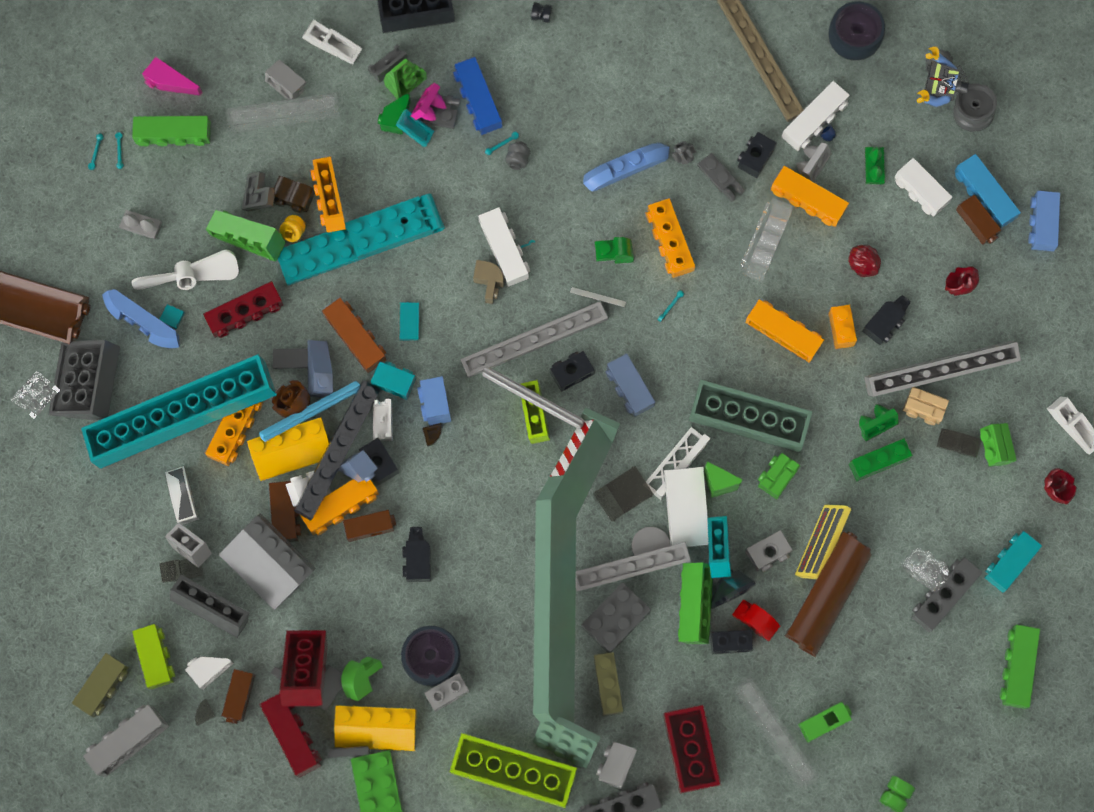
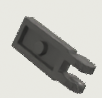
M713 153L697 164L721 193L723 192L731 202L735 200V196L728 189L729 186L732 185L740 195L744 193L742 186H740Z

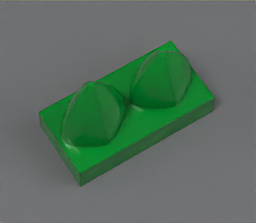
M865 147V184H884V147Z
M875 404V419L867 416L860 417L859 426L865 442L899 424L898 413L894 408L889 410L882 405Z

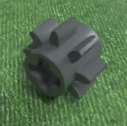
M682 141L674 146L675 152L671 154L675 161L681 162L684 165L694 159L693 154L696 153L693 144H687L686 141Z

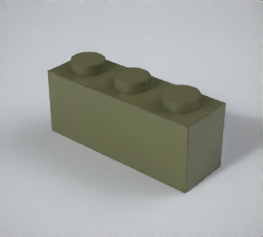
M614 652L594 655L603 716L623 714Z
M105 653L71 704L91 717L95 718L96 715H101L106 707L104 703L108 698L111 699L117 691L115 687L119 681L123 682L125 680L129 667Z

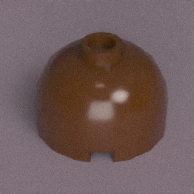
M298 380L289 381L290 385L287 387L281 386L276 391L277 395L272 398V403L274 404L272 409L284 418L292 414L301 413L310 405L309 392Z

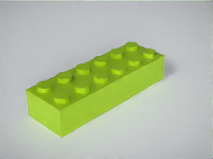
M461 733L449 772L450 774L566 808L577 768Z

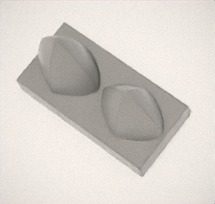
M823 142L819 146H807L803 149L810 160L796 164L798 171L812 182L815 181L832 155L828 144Z
M126 210L119 227L156 239L162 222Z

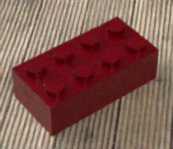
M326 630L286 631L280 683L282 706H322L328 650Z
M280 693L260 703L259 705L295 776L301 778L320 768L322 758L318 750L312 749L310 744L313 743V740L306 730L303 731L302 726L304 722L300 715L294 713L293 708L295 706H282Z
M700 705L664 713L663 719L679 793L683 794L720 786L704 706Z

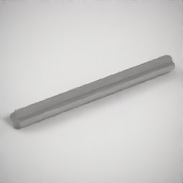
M485 367L483 370V377L577 429H581L584 419L490 367Z

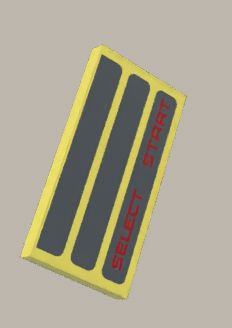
M824 505L795 573L796 576L808 579L818 578L840 538L851 508L843 505Z

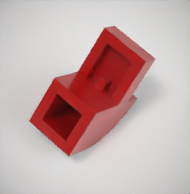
M744 599L732 614L734 618L749 626L754 633L767 641L771 640L780 627V624L764 609Z

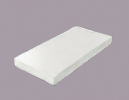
M703 467L664 470L670 546L686 542L687 547L708 545V516Z

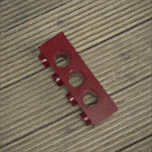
M271 281L205 312L203 315L214 337L223 338L229 334V331L235 328L239 330L252 320L254 322L261 320L264 314L278 312L281 306H283V302ZM260 300L266 301L264 306H257ZM248 308L249 311L247 314H240V311L242 309ZM227 316L232 317V319H231L230 322H228V323H224V322H223V319H224L225 317H227Z

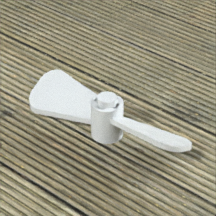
M223 250L194 263L180 261L175 265V272L135 278L132 280V286L134 289L141 290L176 280L177 286L180 289L189 290L196 285V281L234 279L237 277L239 269L235 254L230 250Z

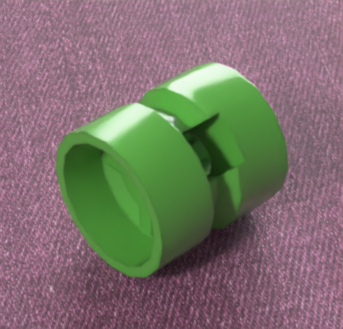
M892 776L887 784L888 791L883 792L879 801L896 812H903L907 806L906 799L912 797L915 788L906 781Z

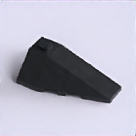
M731 569V577L719 579L711 602V609L747 593L756 585L755 581L740 570L733 572Z

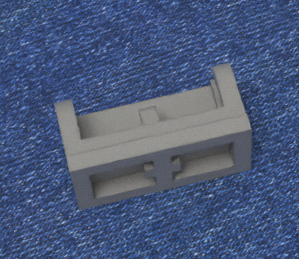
M278 60L265 71V81L291 103L304 91L303 87L306 85V81L281 60Z

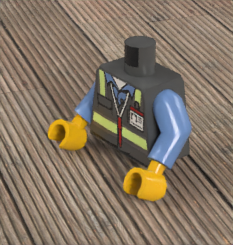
M930 47L929 50L932 51V54H926V58L933 59L934 61H931L925 90L917 92V94L922 96V98L917 99V102H925L934 107H939L953 101L955 92L967 94L969 82L958 81L960 71L957 70V67L941 55L937 47Z

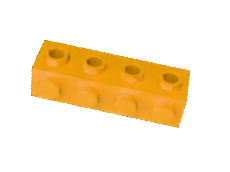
M331 156L312 160L314 170L310 171L312 181L317 183L313 185L315 196L320 197L317 200L318 210L323 212L320 215L321 225L326 226L327 233L345 230L344 216Z
M783 166L771 187L776 196L786 198L793 206L805 209L807 214L817 216L828 226L836 227L849 205V202L786 166Z
M670 198L648 205L646 218L648 223L652 222L654 229H652L654 239H658L661 245L658 246L661 257L665 256L667 261L665 263L667 273H671L672 277L675 278L693 272L695 264Z
M758 300L745 322L808 363L811 362L824 341L819 333L809 331L803 323L793 321L787 313L777 311L771 303L765 300Z
M263 401L223 417L205 452L207 457L226 466H229L230 462L234 463L238 455L236 450L239 445L242 446L246 439L244 434L247 428L250 429L255 421L253 416L256 411L259 412L261 410Z
M352 479L323 498L312 520H308L302 515L300 516L313 536L315 534L321 535L327 531V527L331 524L336 525L344 520L343 517L350 513L352 515L358 512L363 504H370L375 501L379 493L371 479L367 482L365 480L357 482Z

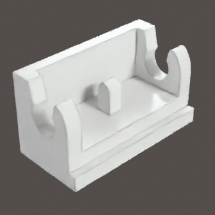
M385 399V402L374 400L373 440L379 437L380 441H392L391 399Z

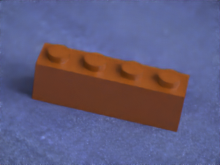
M339 298L323 309L322 313L367 373H370L377 368L379 362L386 361L385 354L387 353L380 344L377 346L373 341L375 337L371 331H366L363 328L364 323L358 315L356 317L351 312L353 308L348 301L343 302Z

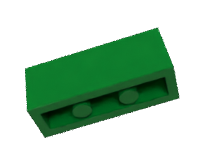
M904 438L855 458L848 465L856 482L906 462L913 455Z

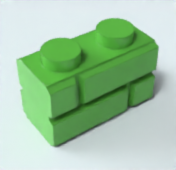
M1008 423L991 424L980 429V437L983 441L985 458L989 467L1007 465L1017 461Z
M783 453L778 457L775 455L768 464L771 466L769 471H763L758 478V481H760L758 487L776 500L800 468L798 463Z

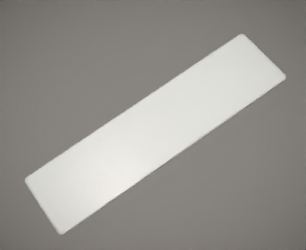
M572 287L570 293L625 307L626 304L625 301Z

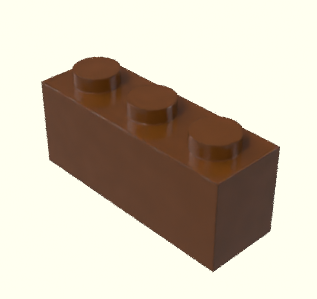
M291 481L269 483L272 525L289 542L298 541V536H301V525L297 524V517L300 514L293 511L296 506L292 505L286 484L291 483Z

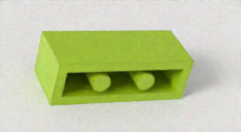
M538 380L520 383L522 386L542 396ZM521 398L529 441L531 444L549 441L550 436L545 410Z
M153 624L132 631L147 688L151 690L173 683L175 672L173 666L168 664L167 659L170 658V653L167 646L164 647L162 640L165 639L163 629Z

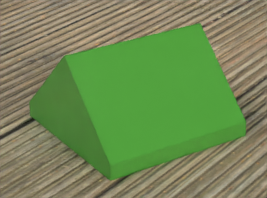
M707 462L704 468V477L711 498L738 490L743 480L710 462Z

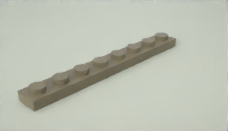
M717 0L786 121L789 122L797 118L804 110L740 0Z

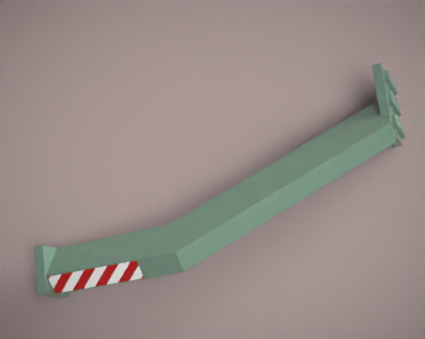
M585 407L581 418L584 419L581 429H575L536 500L533 714L540 724L533 743L541 749L553 752L560 758L572 761L578 767L587 768L600 740V736L574 724L576 517L617 435L620 423Z

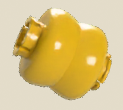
M290 215L285 218L279 231L284 240L296 242L305 232L306 224L301 217Z

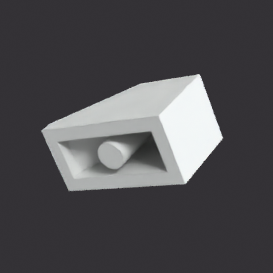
M196 657L187 664L188 668L185 671L201 689H204L234 663L227 658L199 657L197 659Z

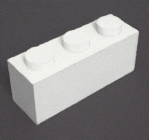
M914 158L904 165L894 177L896 184L900 188H905L909 192V197L915 202L918 201L922 205V210L933 217L947 206L953 198Z

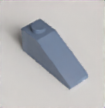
M308 340V392L310 397H326L333 393V373L327 341Z
M362 450L346 459L338 471L357 482L363 480L367 482L375 476L373 472L378 468Z

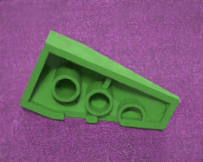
M405 58L386 74L384 84L398 99L410 93L425 81L427 74L424 69Z

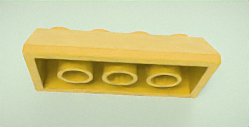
M321 417L298 424L266 442L261 437L247 441L260 481L319 463L330 443Z
M336 706L334 722L335 748L367 746L370 749L415 751L417 710Z

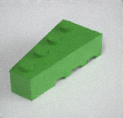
M215 210L206 227V231L210 236L274 262L277 261L286 243L282 238V234L276 228L250 221L243 217L234 216L224 210L223 212Z

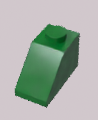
M405 94L384 107L383 113H380L378 117L381 131L403 135V131L396 126V123L404 110L407 109L409 111L410 94Z

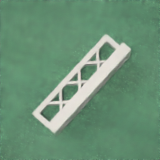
M691 427L643 486L662 500L666 495L663 467L666 464H674V469L688 468L709 443L710 438L706 434L702 436ZM691 433L699 438V441L694 446H688L687 438ZM686 449L684 459L676 461V451ZM662 478V485L657 491L649 485L653 479Z

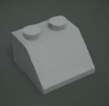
M613 742L612 746L608 745L604 754L607 760L605 764H600L596 774L600 776L598 780L621 789L637 749Z

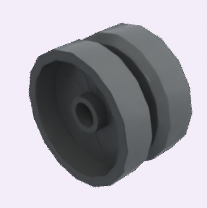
M969 84L967 94L958 92L953 108V117L956 124L970 132L986 129L991 124L997 107V98L994 92L982 84Z

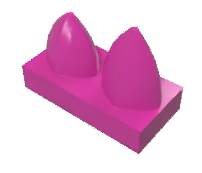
M434 82L424 90L410 115L412 118L417 120L422 117L425 120L434 121L436 120V115L430 105L440 109L447 108L443 98L438 93L439 85Z

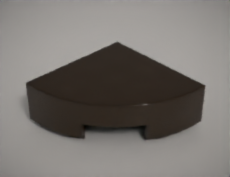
M441 423L423 427L427 447L433 445L439 439L442 432Z

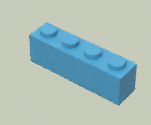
M976 154L957 166L955 169L956 179L960 183H964L970 197L972 195L977 197L1000 228H1003L1019 216L1021 212Z

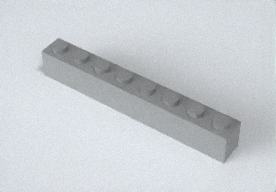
M1008 341L864 376L868 395L874 397L1021 361L1018 343Z

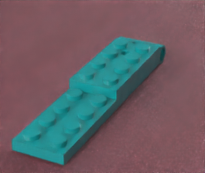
M425 194L421 197L418 196L345 222V230L325 232L286 246L282 249L278 261L286 283L289 286L443 231L445 227L432 194Z

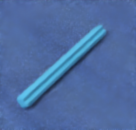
M354 381L307 406L301 413L292 414L260 431L261 439L266 442L356 394L360 384Z

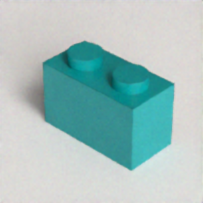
M388 361L385 363L379 362L371 384L380 390L407 400L416 381L413 372L405 368L403 370L395 368L396 365Z

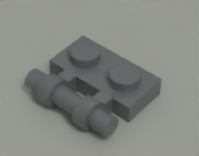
M441 95L446 104V109L430 105L435 112L436 120L429 121L422 117L419 118L425 124L454 129L458 110H453L451 107L452 105L459 106L460 99L454 98L452 95Z

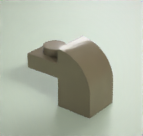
M476 260L473 276L474 283L487 285L485 303L493 304L494 299H498L499 288H496V286L504 287L502 271L491 262Z

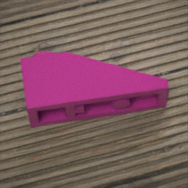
M157 57L153 59L142 73L145 79L144 82L152 89L156 87L163 91L198 96L202 94L198 85Z

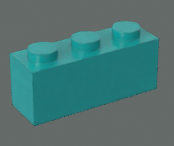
M727 516L708 517L711 578L731 577Z
M1025 531L1019 535L1015 533L1009 540L1011 543L1009 548H1003L997 555L999 560L996 564L992 562L985 570L988 574L984 578L1002 593L1010 587L1042 547L1040 543Z

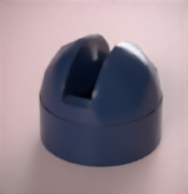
M829 125L823 129L820 136L825 141L830 142L836 137L835 129L832 125Z

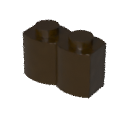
M279 176L274 186V203L281 207H284V205L291 206V209L298 213L302 211L307 212L315 191L311 186Z

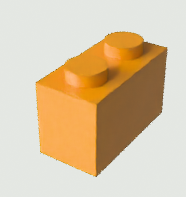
M850 305L831 307L828 314L835 349L854 347L857 339Z

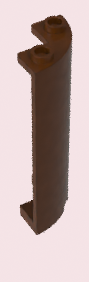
M0 271V324L70 344L74 339H78L84 316L90 312L91 306L88 304L90 297Z
M851 532L841 533L840 539L795 620L784 635L799 644V649L815 658L871 558V549L857 540L858 537Z

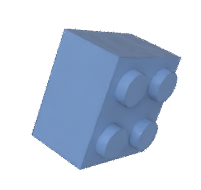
M443 376L421 380V387H417L420 403H424L421 406L423 420L428 421L429 426L451 422Z

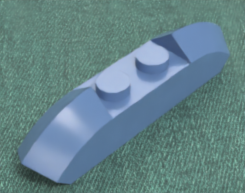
M662 143L650 144L606 162L586 173L583 184L589 190L596 191L660 164L669 158V146Z
M115 289L108 290L102 294L108 311L117 320L125 316L124 320L128 324L133 326L135 323L140 327L138 330L144 335L148 336L150 334L149 342L164 348H179V335L174 329Z

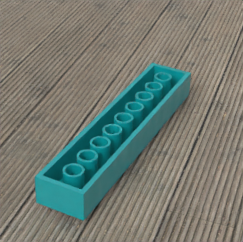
M257 354L82 427L81 430L90 461L101 469L267 400L277 394L267 364Z

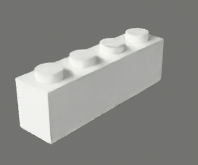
M832 81L783 131L782 138L797 151L801 148L805 149L811 143L810 139L814 135L817 137L823 131V126L826 123L830 124L836 118L835 113L838 110L842 112L849 103L847 101L850 95Z
M496 208L479 215V223L502 271L507 286L509 287L529 279L528 273L530 268L528 263L523 262L521 258L523 252L519 245L516 246L514 242L516 237L512 228L509 229L506 224L509 221L505 212L501 213L500 208Z

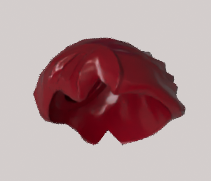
M866 244L857 245L850 250L848 262L851 269L857 275L872 277L879 273L881 259L875 248Z
M973 266L956 267L955 273L950 272L946 278L945 290L954 296L971 293L979 282L978 270Z
M1054 468L1045 478L1044 490L1055 502L1067 505L1076 494L1075 478L1063 469Z

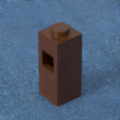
M972 195L958 205L956 211L982 245L987 242L992 244L999 238L998 234L1001 228L975 195Z
M389 510L343 520L348 542L393 532V526L397 525L394 514L390 515Z
M233 670L221 715L226 718V722L238 724V721H244L256 676L253 673Z

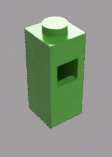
M841 702L798 724L808 743L852 720L850 717L852 712L847 704L844 705Z

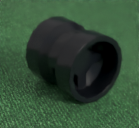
M534 2L531 20H542L545 23H549L552 5L546 4L544 6Z

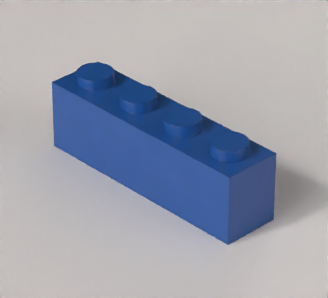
M473 57L454 64L455 71L453 76L456 83L460 82L462 86L459 90L462 98H466L468 101L466 107L468 113L473 114L475 118L472 121L476 131L480 130L481 135L502 128L501 118L476 58Z

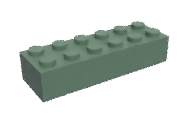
M700 380L689 421L800 453L803 448L812 411Z

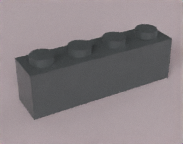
M183 575L178 578L170 590V600L236 638H238L248 622L249 612Z

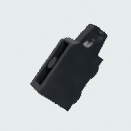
M901 295L894 302H885L866 324L862 332L878 345H881L883 341L887 343L893 336L891 333L895 327L899 329L905 322L903 318L911 301Z
M410 527L408 541H406V546L402 547V556L406 558V565L402 569L403 577H406L407 582H431L430 544L424 540L422 527Z

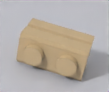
M912 387L903 411L907 412L906 415L911 418L920 417L925 419L924 422L927 424L939 425L949 400Z

